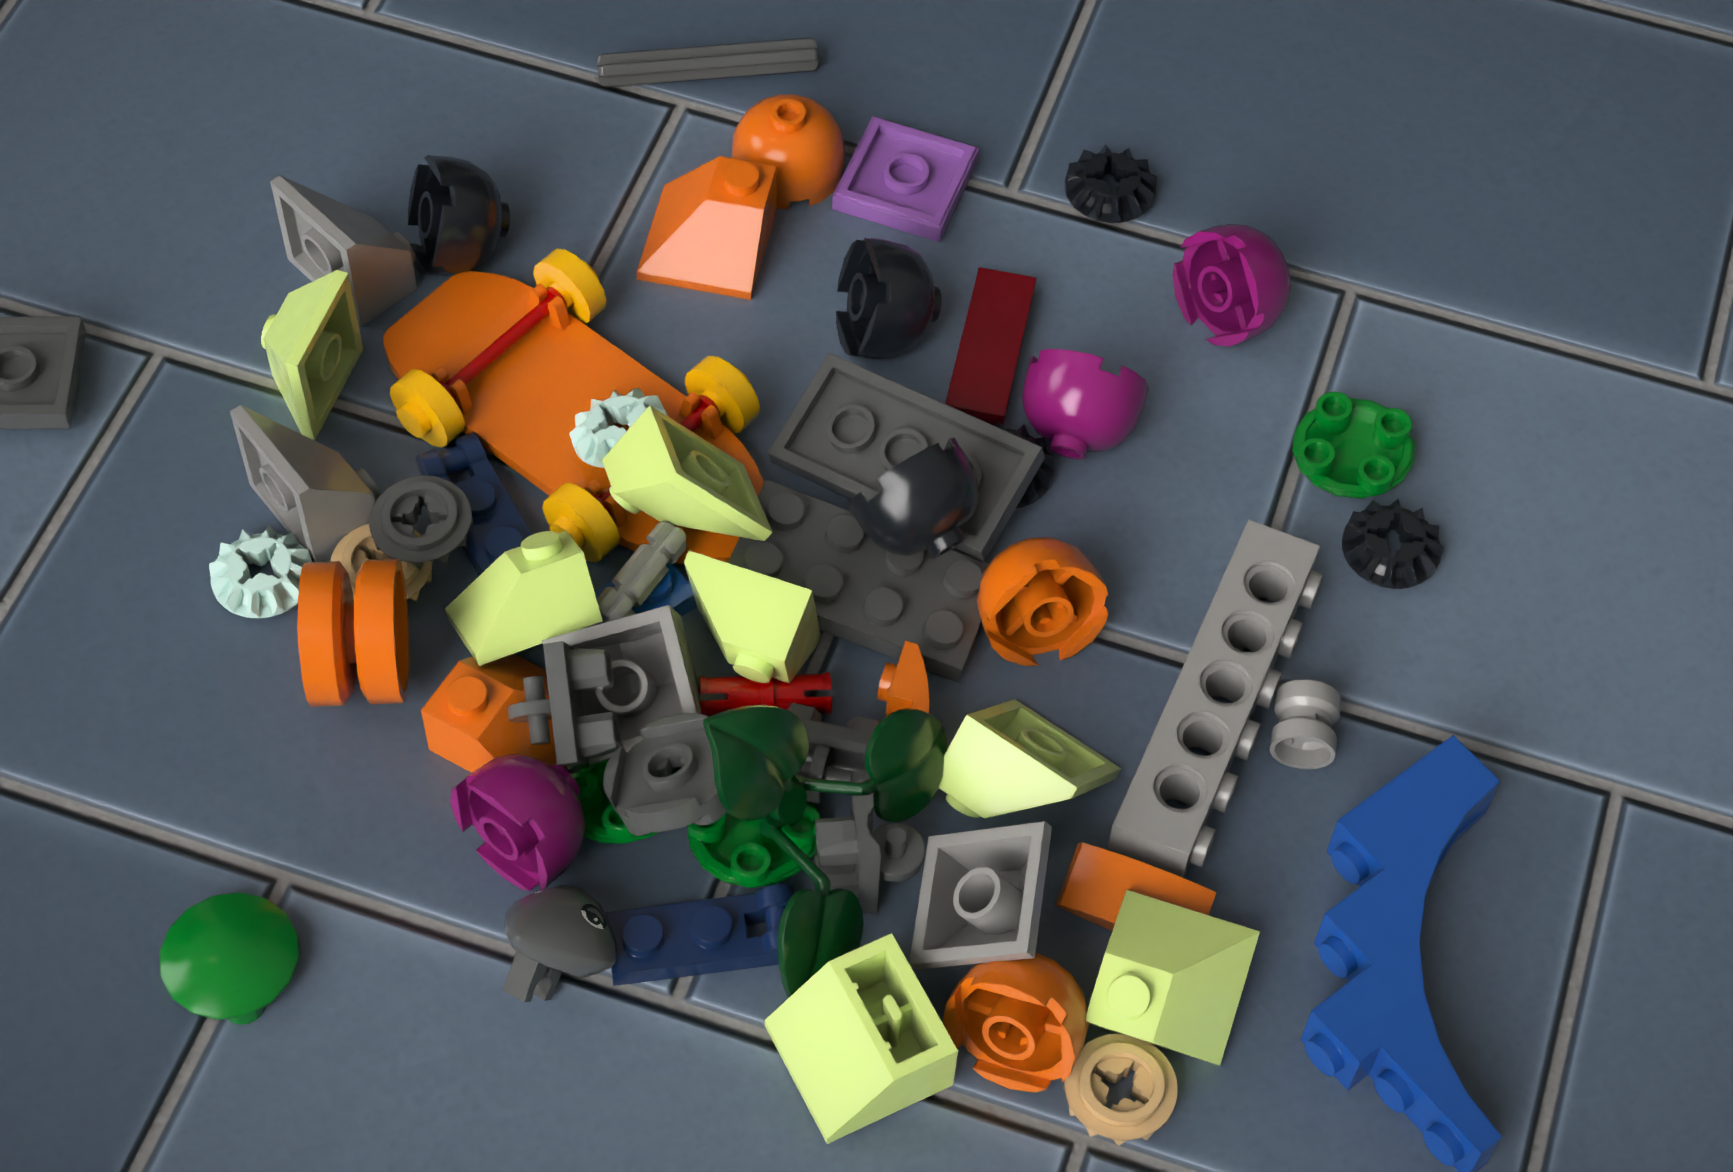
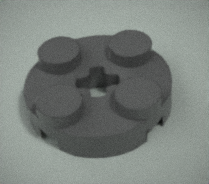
M682 713L655 720L639 730L643 737L642 741L635 744L628 752H626L623 744H621L610 757L603 776L604 791L614 810L631 834L640 836L651 832L670 831L692 823L708 825L717 821L725 814L726 810L718 797L715 785L712 751L703 725V720L708 718V716L699 713ZM682 766L679 771L671 775L673 768Z

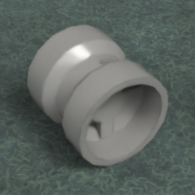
M1308 679L1293 680L1281 685L1277 690L1274 712L1279 719V723L1273 727L1269 751L1272 757L1284 765L1298 769H1318L1332 763L1336 755L1337 736L1331 728L1338 722L1340 717L1342 699L1339 692L1323 682Z

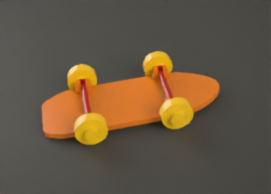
M556 248L534 266L533 275L537 285L534 288L516 279L494 273L476 271L457 273L389 327L383 335L385 356L391 371L398 379L390 387V396L396 408L397 417L403 427L413 436L440 448L447 445L461 432H464L466 435L474 432L485 449L549 495L543 501L542 509L550 525V531L560 533L566 530L584 552L586 561L594 563L601 561L618 544L635 552L641 544H649L646 537L660 523V521L642 510L638 514H634L619 505L609 492L611 485L605 468L585 463L577 456L569 433L576 428L575 415L580 412L590 411L591 399L600 401L609 399L614 389L622 396H626L633 389L637 388L645 396L657 395L669 418L744 464L757 496H759L764 485L763 478L754 459L743 443L734 435L743 431L758 417L760 412L759 399L746 375L722 358L709 355L686 373L685 386L688 395L685 396L585 325L605 309L607 299L593 268L584 260L565 249ZM614 424L618 428L623 427L626 431L629 429L628 424ZM674 525L681 528L687 535L685 540L687 547L675 563L684 564L688 551L728 563L739 537Z

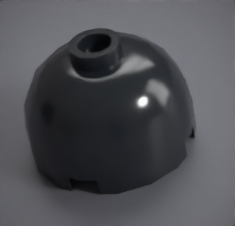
M427 155L424 158L428 165L418 164L415 170L408 206V225L419 226L421 245L409 243L416 256L415 268L422 275L441 276L455 275L460 272L473 270L483 265L490 258L497 247L499 237H506L510 226L509 206L506 202H501L496 184L483 169L467 160Z
M864 238V240H856L851 244L842 264L837 292L848 293L847 312L836 311V325L840 344L845 353L850 356H861L871 359L894 358L914 348L925 336L930 323L938 319L942 305L941 291L937 286H934L932 273L921 255L910 247L877 238Z
M954 437L948 440L944 450L939 443H936L909 457L877 478L876 481L883 491L868 501L861 491L848 504L860 526L876 545L891 554L910 556L928 549L933 559L952 550L966 539L960 528L975 514L979 500L978 483L967 456Z

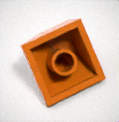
M718 156L665 184L636 271L637 280L751 300L777 212V166Z
M515 654L481 666L477 664L473 656L458 661L421 709L429 750L471 773L496 757L510 754L537 758L550 766L557 765L552 719H548L551 743L543 745H531L528 722H509L508 706L526 702L524 678L543 676L545 698L549 699L546 670ZM561 766L564 769L568 770L567 766Z

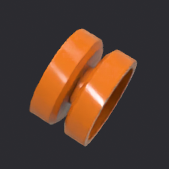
M400 559L364 561L357 572L354 599L349 574L340 561L306 562L303 564L299 582L297 633L302 682L306 700L310 707L344 706L354 690L356 664L360 689L370 704L404 703L407 699L409 686L410 656L406 584Z

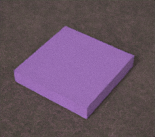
M872 116L832 196V210L940 242L978 163L979 148Z

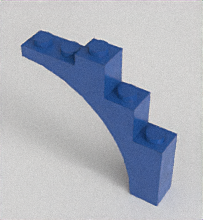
M1452 735L1337 820L1326 852L1331 856L1333 865L1338 873L1349 883L1358 884L1360 887L1324 914L1314 945L1318 948L1319 955L1326 967L1337 977L1347 978L1349 982L1311 1010L1300 1040L1305 1044L1306 1053L1316 1068L1327 1076L1331 1077L1334 1075L1347 1090H1350L1369 1075L1374 1081V1087L1382 1101L1397 1113L1403 1112L1423 1133V1139L1429 1151L1442 1164L1454 1166L1458 1172H1477L1488 1163L1502 1136L1466 1092L1440 1044L1424 992L1420 936L1425 896L1433 874L1453 844L1487 813L1500 780Z

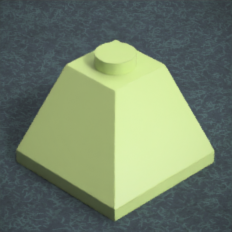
M335 270L288 293L277 315L271 314L266 320L261 336V344L266 349L272 376L301 434L314 441L363 351L349 274L340 270Z
M650 405L602 459L611 485L609 488L611 496L619 505L631 513L638 514L642 510L660 522L668 521L676 526L765 541L772 534V529L744 464Z
M566 530L560 533L544 531L533 534L524 539L520 547L505 551L445 608L449 622L479 666L542 644V640L603 622L584 552Z
M688 551L684 564L697 608L727 662L733 665V670L739 675L755 682L769 683L771 677L790 683L816 648L821 636L813 591L693 551Z
M1016 699L966 715L944 755L943 777L938 788L947 793L946 801L957 811L970 817H982L985 819L1075 798L1115 780L1122 768Z
M1126 890L1088 1006L1086 1022L1220 1066L1260 931Z

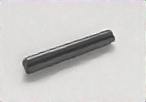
M809 37L602 53L597 59L598 79L600 85L606 88L810 72L818 67V49L815 39Z

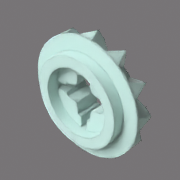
M637 388L633 389L626 396H622L614 389L609 399L604 401L591 399L590 411L580 412L575 415L576 428L569 433L577 456L589 465L604 468L602 459L627 432L623 427L618 428L614 424H628L630 428L649 405L668 416L657 395L645 396Z
M268 525L263 533L252 535L242 529L237 541L232 544H220L218 558L215 562L209 563L213 593L224 608L242 617L268 618L282 614L298 604L302 566L306 562H312L309 550L299 543L293 532L287 535L277 534L270 525ZM268 561L271 562L275 576L258 573L251 578L246 563L263 566Z

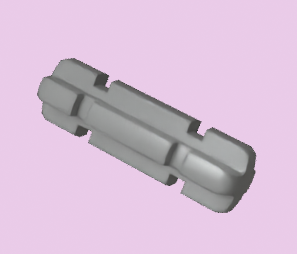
M668 521L660 522L646 537L649 544H641L612 579L611 582L615 587L605 588L597 598L603 622H600L601 624L635 614L631 608L639 607L643 604L669 571L666 564H674L685 551L687 535L681 528L675 527Z

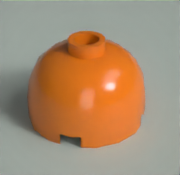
M778 94L760 100L743 115L734 131L732 158L777 166V209H790V201H803L809 199V206L822 202L835 192L844 174V139L842 130L834 116L816 100L798 94Z
M1051 537L1028 538L1010 545L996 555L983 572L977 597L979 614L991 647L1006 661L1023 666H1039L1032 655L1059 650V661L1074 656L1093 642L1106 624L1109 613L1105 606L1106 597L1109 595L1098 569L1076 546Z
M1035 952V958L992 961L976 964L956 985L947 1000L943 1016L944 1027L957 1050L963 1044L967 1051L977 1058L972 1068L983 1078L1005 1088L1034 1093L1047 1090L1051 1080L1062 1078L1063 1082L1070 1076L1081 1055L1090 1024L1086 1022L1088 1008L1084 991L1073 975L1055 960Z

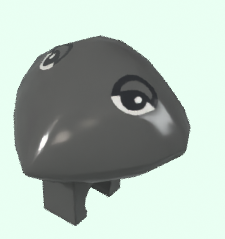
M559 885L544 889L514 902L505 913V933L511 947L516 950V954L503 991L523 1002H531L533 995L544 1001L551 1000L562 971L585 978L603 972L615 964L617 941L611 923L601 904L582 888Z

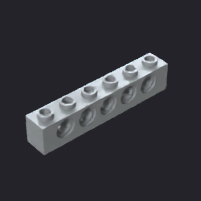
M1248 519L1113 822L1107 850L1147 863L1182 878L1185 877L1190 863L1199 867L1203 866L1216 834V829L1206 826L1213 809L1225 813L1239 778V776L1229 772L1235 757L1248 760L1261 726L1260 723L1251 720L1257 705L1269 709L1282 677V672L1273 669L1278 655L1290 659L1303 627V622L1295 620L1294 617L1299 606L1307 609L1312 608L1324 574L1313 569L1320 545ZM1257 598L1267 599L1273 603L1263 602ZM1235 647H1244L1252 652H1242ZM1211 697H1223L1232 703H1220ZM1188 748H1201L1209 752L1211 755H1197L1191 752ZM1178 800L1185 803L1189 808L1176 809L1170 807L1164 801Z

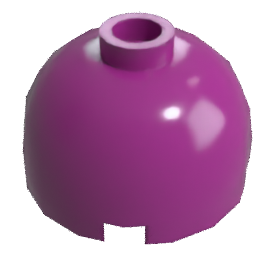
M1225 224L1201 230L1184 240L1180 248L1187 246L1184 251L1183 260L1174 263L1172 273L1175 298L1184 319L1191 326L1199 318L1216 335L1205 340L1213 345L1231 347L1263 333L1275 324L1288 304L1291 283L1289 268L1282 251L1270 236L1247 225Z
M1066 349L1041 350L1038 359L1034 355L1031 357L1024 380L1022 401L1025 415L1035 431L1040 436L1051 441L1050 450L1070 459H1085L1087 452H1103L1120 445L1136 428L1149 391L1146 380L1123 365L1121 366L1119 377L1101 369L1103 358L1096 355Z
M518 754L500 756L470 773L451 789L450 804L456 822L462 832L473 824L478 834L485 841L476 849L477 853L500 876L522 890L531 891L539 883L540 891L547 888L575 860L584 839L585 818L581 802L578 798L580 788L574 777L559 765L554 764L550 766L540 759Z

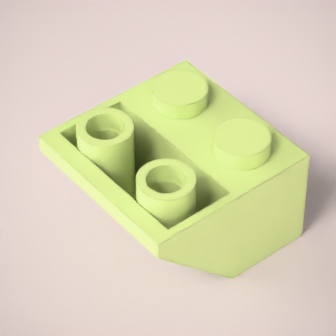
M892 933L826 963L765 1019V1027L827 1144L954 1084L958 1050Z

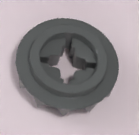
M435 476L410 477L391 485L377 498L369 518L370 532L377 550H382L390 559L411 562L419 570L428 561L439 559L447 563L451 551L456 547H466L467 533L469 528L474 525L471 506L464 492L454 483ZM422 506H426L427 514L430 515L432 524L427 526L426 533L422 537L417 538L412 525L417 523L418 515L422 514Z

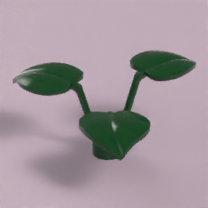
M753 705L727 710L703 720L704 729L712 751L715 785L718 797L725 810L733 817L744 821H761L760 834L773 839L814 882L815 890L801 889L791 896L783 910L779 924L778 961L782 984L788 998L826 963L859 948L864 922L863 911L857 896L844 888H836L830 891L831 883L828 876L781 830L782 826L794 823L802 816L807 804L806 791L850 795H869L874 792L875 813L877 817L887 822L904 821L918 814L931 801L940 785L944 770V755L947 752L946 730L942 725L943 721L922 710L912 708L898 710L885 717L875 727L865 752V768L870 779L862 782L814 779L798 775L797 773L807 759L809 741L803 722L791 711L775 706Z

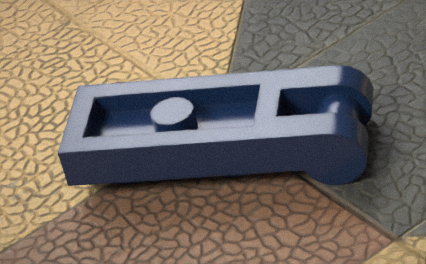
M472 432L456 439V446L437 453L435 449L417 455L416 462L421 476H435L451 482L448 476L463 469H467L471 476L455 483V485L464 492L469 500L474 524L467 533L466 547L462 548L478 576H480L505 551L520 547L522 541L533 534L487 459L479 438Z
M775 884L766 886L752 894L605 912L617 941V958L615 964L611 967L613 986L779 965L777 948L779 924L783 910L791 896L795 893L794 888L790 885ZM766 923L767 932L763 936L747 938L746 925Z

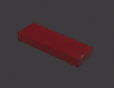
M982 267L978 268L945 402L946 405L993 426L1000 421L1004 427L1035 293L1036 277Z

